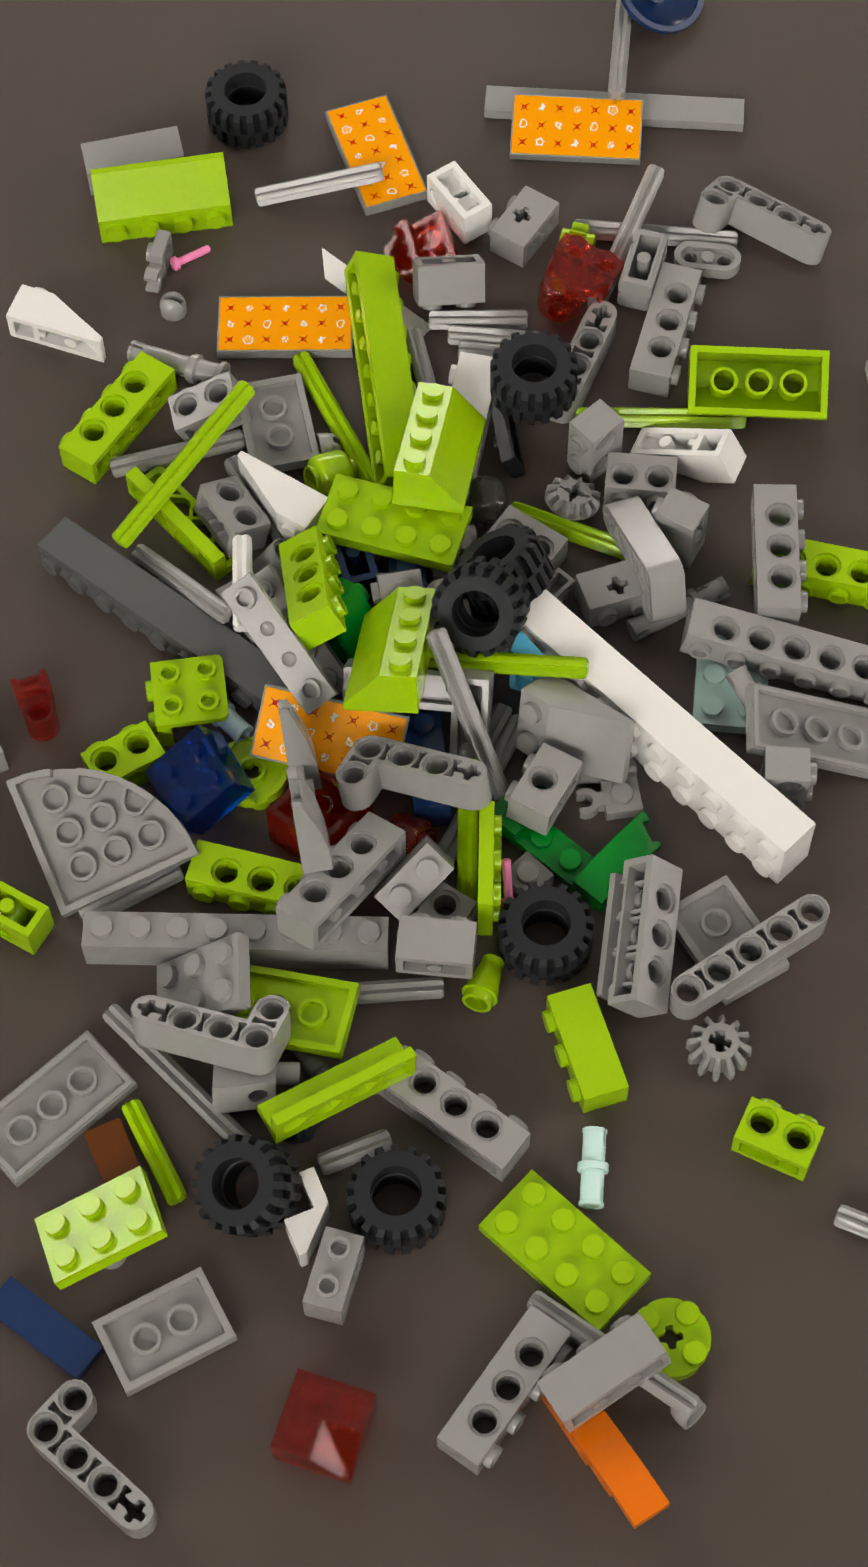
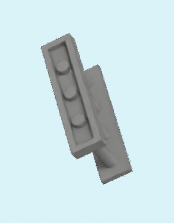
M272 564L267 565L255 575L249 572L221 593V596L307 715L343 691L344 664L329 643L326 641L307 650L289 625L284 582Z

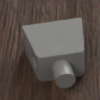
M278 1062L271 1072L260 1076L213 1064V1114L257 1109V1105L276 1096V1085H299L300 1062Z

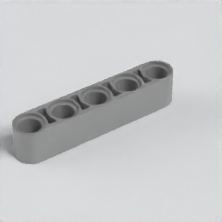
M807 894L800 897L677 976L673 980L669 995V1009L671 1013L682 1020L696 1018L818 939L825 931L830 914V906L827 900L817 894ZM802 914H815L819 920H806ZM783 933L789 940L778 941L771 934ZM750 952L755 954L758 960L747 961L740 954ZM720 972L727 977V980L716 981L709 974ZM682 992L692 993L696 997V999L690 1002H686L678 997V994Z

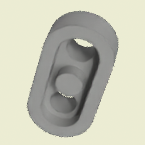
M685 241L675 248L673 264L702 270L701 277L729 279L739 272L741 254L734 246L728 244Z

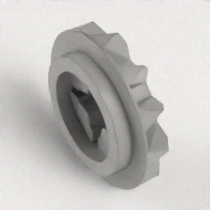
M567 474L564 479L555 477L552 484L547 485L545 502L549 509L560 517L570 520H584L597 513L600 507L601 493L595 491L594 483H584L582 477L576 480ZM572 493L577 494L578 496L570 502L569 496Z

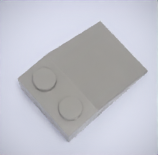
M540 677L521 689L515 748L526 755H529L531 752L536 754L544 742L583 761L581 774L622 784L627 781L635 721L563 678Z

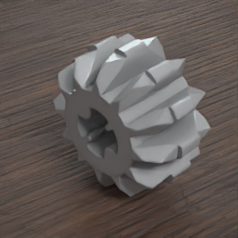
M723 1014L719 1016L717 1023H714L711 1018L706 1016L703 1019V1027L694 1025L690 1033L692 1038L686 1040L685 1046L691 1052L688 1055L689 1065L699 1064L697 1070L699 1077L706 1074L707 1071L712 1072L711 1077L714 1082L719 1080L720 1073H723L731 1080L735 1076V1069L744 1071L747 1066L745 1059L751 1057L752 1047L746 1044L750 1038L748 1031L738 1032L740 1027L738 1020L730 1025L725 1024L726 1018ZM715 1045H722L723 1052L715 1051Z

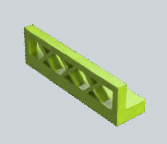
M162 465L156 466L145 475L136 466L128 471L125 477L129 494L139 502L165 471V468ZM180 485L175 491L176 494H172L153 518L216 581H219L232 571V557L226 561L225 555L217 548L220 545L212 534L211 538H207L195 526L205 525L199 516H194V513H196L194 510L196 499ZM173 503H186L190 507L189 516H185Z
M395 1036L257 1105V1112L277 1144L414 1075L417 1055L411 1046L403 1049Z

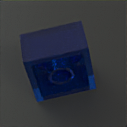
M197 725L145 770L146 775L164 805L181 821L187 831L199 835L207 832L256 790L222 734Z

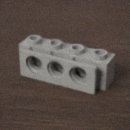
M653 854L624 860L623 875L618 873L610 874L596 996L608 1001L607 1005L637 1018L667 1014L683 872V869Z

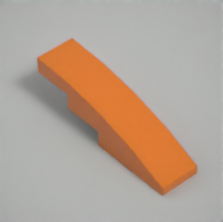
M542 1395V1400L585 1465L590 1466L609 1497L613 1496L634 1529L669 1507L670 1502L604 1410L569 1433L545 1396Z

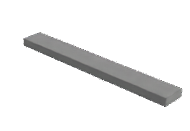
M486 85L484 118L512 119L513 94L608 98V92ZM625 93L624 99H644L642 126L743 132L745 99Z

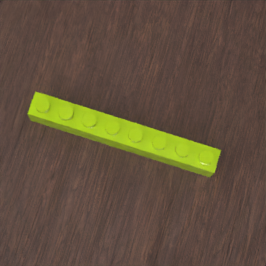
M355 251L344 270L372 476L374 483L393 487L394 467L416 392V385L412 381L410 371L411 354L408 353L406 345L407 327L403 325L402 318L403 300L399 298L398 292L399 273L395 271L393 256Z

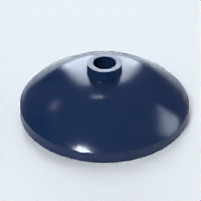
M621 0L628 14L642 27L660 34H673L684 30L697 19L702 10L704 0Z

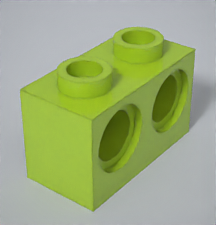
M146 720L137 725H128L119 734L106 741L95 742L86 751L80 753L85 769L102 771L100 769L103 766L114 765L112 769L102 772L121 777L137 786H141L170 771L166 752ZM138 748L147 749L145 752L141 754L132 753L134 750Z
M752 1096L734 1135L731 1150L804 1181L822 1139L825 1127L818 1125V1121L809 1115L801 1113L795 1115L783 1110L781 1105L774 1100L768 1098L757 1099ZM763 1122L769 1126L771 1131L758 1133L752 1128L751 1124ZM800 1138L806 1143L807 1147L795 1149L788 1143V1139Z

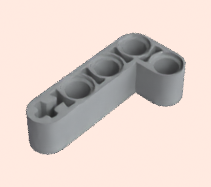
M731 176L718 177L701 192L692 220L695 228L705 233H717L726 225H730L778 251L809 265H817L821 262L832 233L831 228L818 219Z
M596 301L587 308L570 343L571 352H575L578 364L575 401H572V407L569 411H563L561 418L557 420L553 417L550 418L553 422L565 424L576 417V409L582 407L616 334L617 310L608 301ZM527 373L519 377L529 382H540L548 379L547 376L540 373Z
M635 496L604 504L603 518L606 528L640 582L641 603L647 621L654 623L684 615L686 613V586L683 565L641 498Z
M368 735L358 739L336 771L342 805L351 811H360L368 808L375 801L382 788L472 811L485 808L492 799L487 767L484 763L376 735Z
M155 995L141 996L131 1006L134 1036L140 1045L251 1075L260 1076L271 1072L276 1067L292 1034L289 1004L283 997L277 995H269L259 999L248 1019Z
M73 1379L66 1381L30 1418L26 1429L29 1440L36 1451L126 1535L136 1539L149 1536L156 1528L158 1518L148 1496L80 1435L81 1431L93 1420L97 1413V1401L91 1388L82 1380ZM84 1395L87 1397L84 1407L80 1410L73 1411L67 1409V1403L73 1396ZM52 1425L58 1428L55 1438L51 1441L43 1442L38 1440L39 1432L45 1426ZM82 1452L88 1455L86 1463L81 1468L70 1469L67 1467L68 1460L74 1453ZM111 1479L117 1482V1488L110 1496L103 1497L96 1493L97 1487L104 1480ZM125 1500L136 1512L143 1511L144 1520L141 1522L137 1519L131 1520L126 1508L122 1506Z

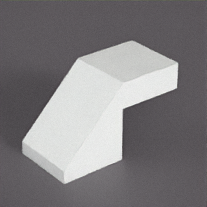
M314 1167L299 1172V1176H302L301 1186L311 1209L284 1220L286 1233L301 1267L309 1264L330 1216L329 1201Z

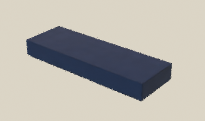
M12 1276L0 1288V1322L70 1377L81 1380L104 1352L103 1347Z

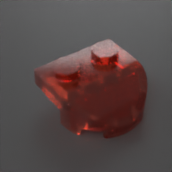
M441 210L413 224H410L406 218L394 226V235L389 245H384V255L393 256L395 271H398L399 277L413 284L412 258L458 255L446 216Z
M566 232L553 251L545 270V276H552L555 280L554 289L572 300L583 303L587 297L596 298L598 303H601L607 299L612 286L623 270L625 262L618 259L613 252L600 250L588 244L583 237Z

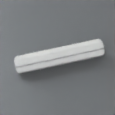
M247 534L235 535L232 539L233 584L249 572L253 574L252 538ZM233 612V629L236 632H247Z

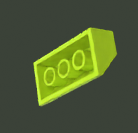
M223 152L90 169L102 243L121 242L123 240L144 237L152 238L156 236L158 229L170 231L171 234L233 226Z
M691 345L687 383L688 414L827 420L830 350Z
M418 382L394 467L392 504L463 514L486 419L454 387L437 383Z
M420 586L398 587L364 615L343 702V710L419 713L431 654L426 636L435 629L434 625L437 622L436 618H431V609L435 606V604L431 603L435 594V588H422Z

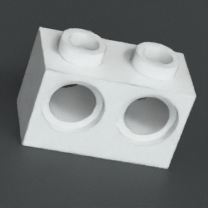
M455 161L427 175L428 202L464 244L488 232L492 222V203Z

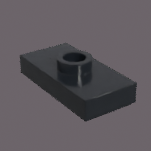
M491 404L495 433L491 434L493 446L496 452L500 454L501 463L513 478L524 475L525 468L513 416L510 415L506 418L501 414V407L496 408L494 404Z

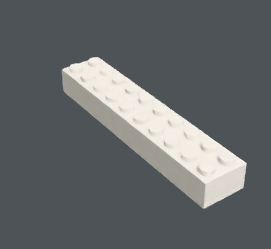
M545 589L541 595L530 602V611L526 616L528 619L521 632L544 655L588 658L589 673L587 678L563 679L635 721L630 758L634 757L642 764L651 779L656 782L661 781L671 790V794L677 802L684 806L688 805L693 809L703 825L719 832L734 852L744 854L761 876L765 878L770 877L776 884L808 856L816 825L813 820L549 591Z

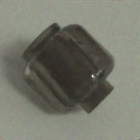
M478 476L471 481L465 505L473 507V515L470 521L472 525L481 527L484 530H490L510 505L506 485L493 476Z

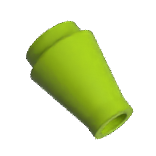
M485 954L473 972V979H468L462 987V1002L469 1009L486 1013L497 1004L501 973L504 966V961L500 957L493 954Z

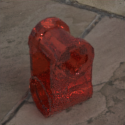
M41 669L39 674L17 680L15 677L11 678L10 681L19 709L22 711L29 735L34 740L41 742L53 739L59 732L60 723L46 670ZM39 717H46L42 720H36Z

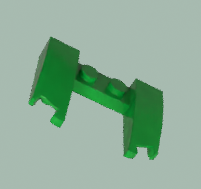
M535 786L538 789H547L544 786ZM505 794L495 804L494 815H502V836L523 853L528 851L554 874L558 881L569 886L572 892L576 890L582 895L581 899L600 914L607 907L610 874L618 873L623 875L624 860L650 854L655 855L661 848L659 841H651L644 827L649 824V819L643 811L593 857L553 825L547 835L544 836L506 817L508 802L504 800Z

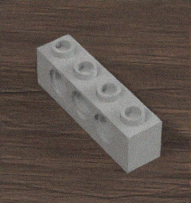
M662 262L629 369L628 389L668 398L671 385H678L682 366L678 365L679 358L685 359L690 343V339L686 338L687 331L694 332L698 312L694 311L696 304L702 305L706 285L701 284L702 270Z
M753 484L750 507L754 614L798 626L801 613H807L808 593L807 591H801V582L806 581V560H800L799 551H804L805 530L798 529V520H803L804 502L803 499H797V485ZM773 523H780V524H782L783 526H777V525H774ZM775 553H780V554H783V555H785V556H784V557H779V556H776V555H774V554H775ZM782 584L786 586V588H779L775 585Z
M370 811L359 822L352 823L346 835L336 845L330 846L334 869L303 874L296 887L290 893H285L281 896L276 905L278 931L315 952L406 856V831Z
M416 1049L414 1051L417 1055L415 1074L378 1092V1094L503 1182L530 1147L531 1133L528 1132V1126L514 1115L507 1117L496 1109L497 1105L492 1099L483 1093L476 1095L465 1087V1082L452 1071L443 1072L434 1065V1060L427 1053ZM420 1083H430L434 1086L431 1092L425 1094L417 1092L414 1088ZM457 1104L463 1106L466 1111L461 1115L453 1116L448 1114L446 1109L451 1105ZM482 1127H492L497 1131V1134L491 1138H483L478 1135L477 1131Z
M530 1305L437 1436V1447L477 1476L484 1466L491 1469L503 1451V1448L499 1446L507 1433L515 1435L523 1424L527 1415L522 1411L532 1399L537 1402L542 1397L543 1393L536 1382L542 1378L541 1375L544 1370L556 1362L565 1363L571 1355L573 1348L569 1344L572 1332ZM533 1351L541 1356L542 1362L537 1366L529 1367L521 1362L520 1357L525 1352ZM504 1384H511L518 1389L519 1394L512 1400H505L499 1397L496 1391ZM487 1417L494 1421L496 1427L490 1433L483 1434L474 1429L473 1423L478 1418Z

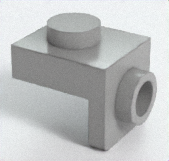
M420 568L376 574L377 582L370 583L373 604L381 602L398 587L420 586L423 588Z

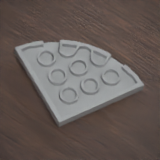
M85 768L42 769L6 781L61 916L65 918L77 913L81 907L131 888L200 855L192 837L169 808L152 794L121 777Z

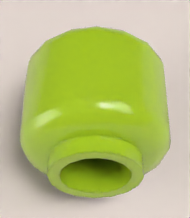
M341 450L313 455L304 468V482L308 487L328 497L336 473L357 478V466L354 460L349 459L346 453Z

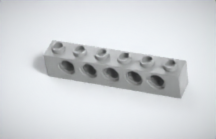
M695 597L686 616L680 652L687 653L695 659H708L723 663L731 669H737L746 665L748 671L759 673L764 678L781 679L794 683L800 688L817 689L830 693L833 697L853 699L864 702L868 706V645ZM716 634L722 635L727 640L720 639ZM751 644L759 646L762 650L754 648ZM787 654L794 656L796 659L790 658ZM821 663L828 665L831 669L825 668ZM856 673L863 675L866 679L859 677Z

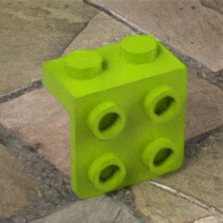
M214 654L150 662L151 680L145 681L147 701L154 703V712H148L149 726L154 734H158L162 747L175 745L173 731L175 727L223 722L228 719L229 709L224 665L220 655Z

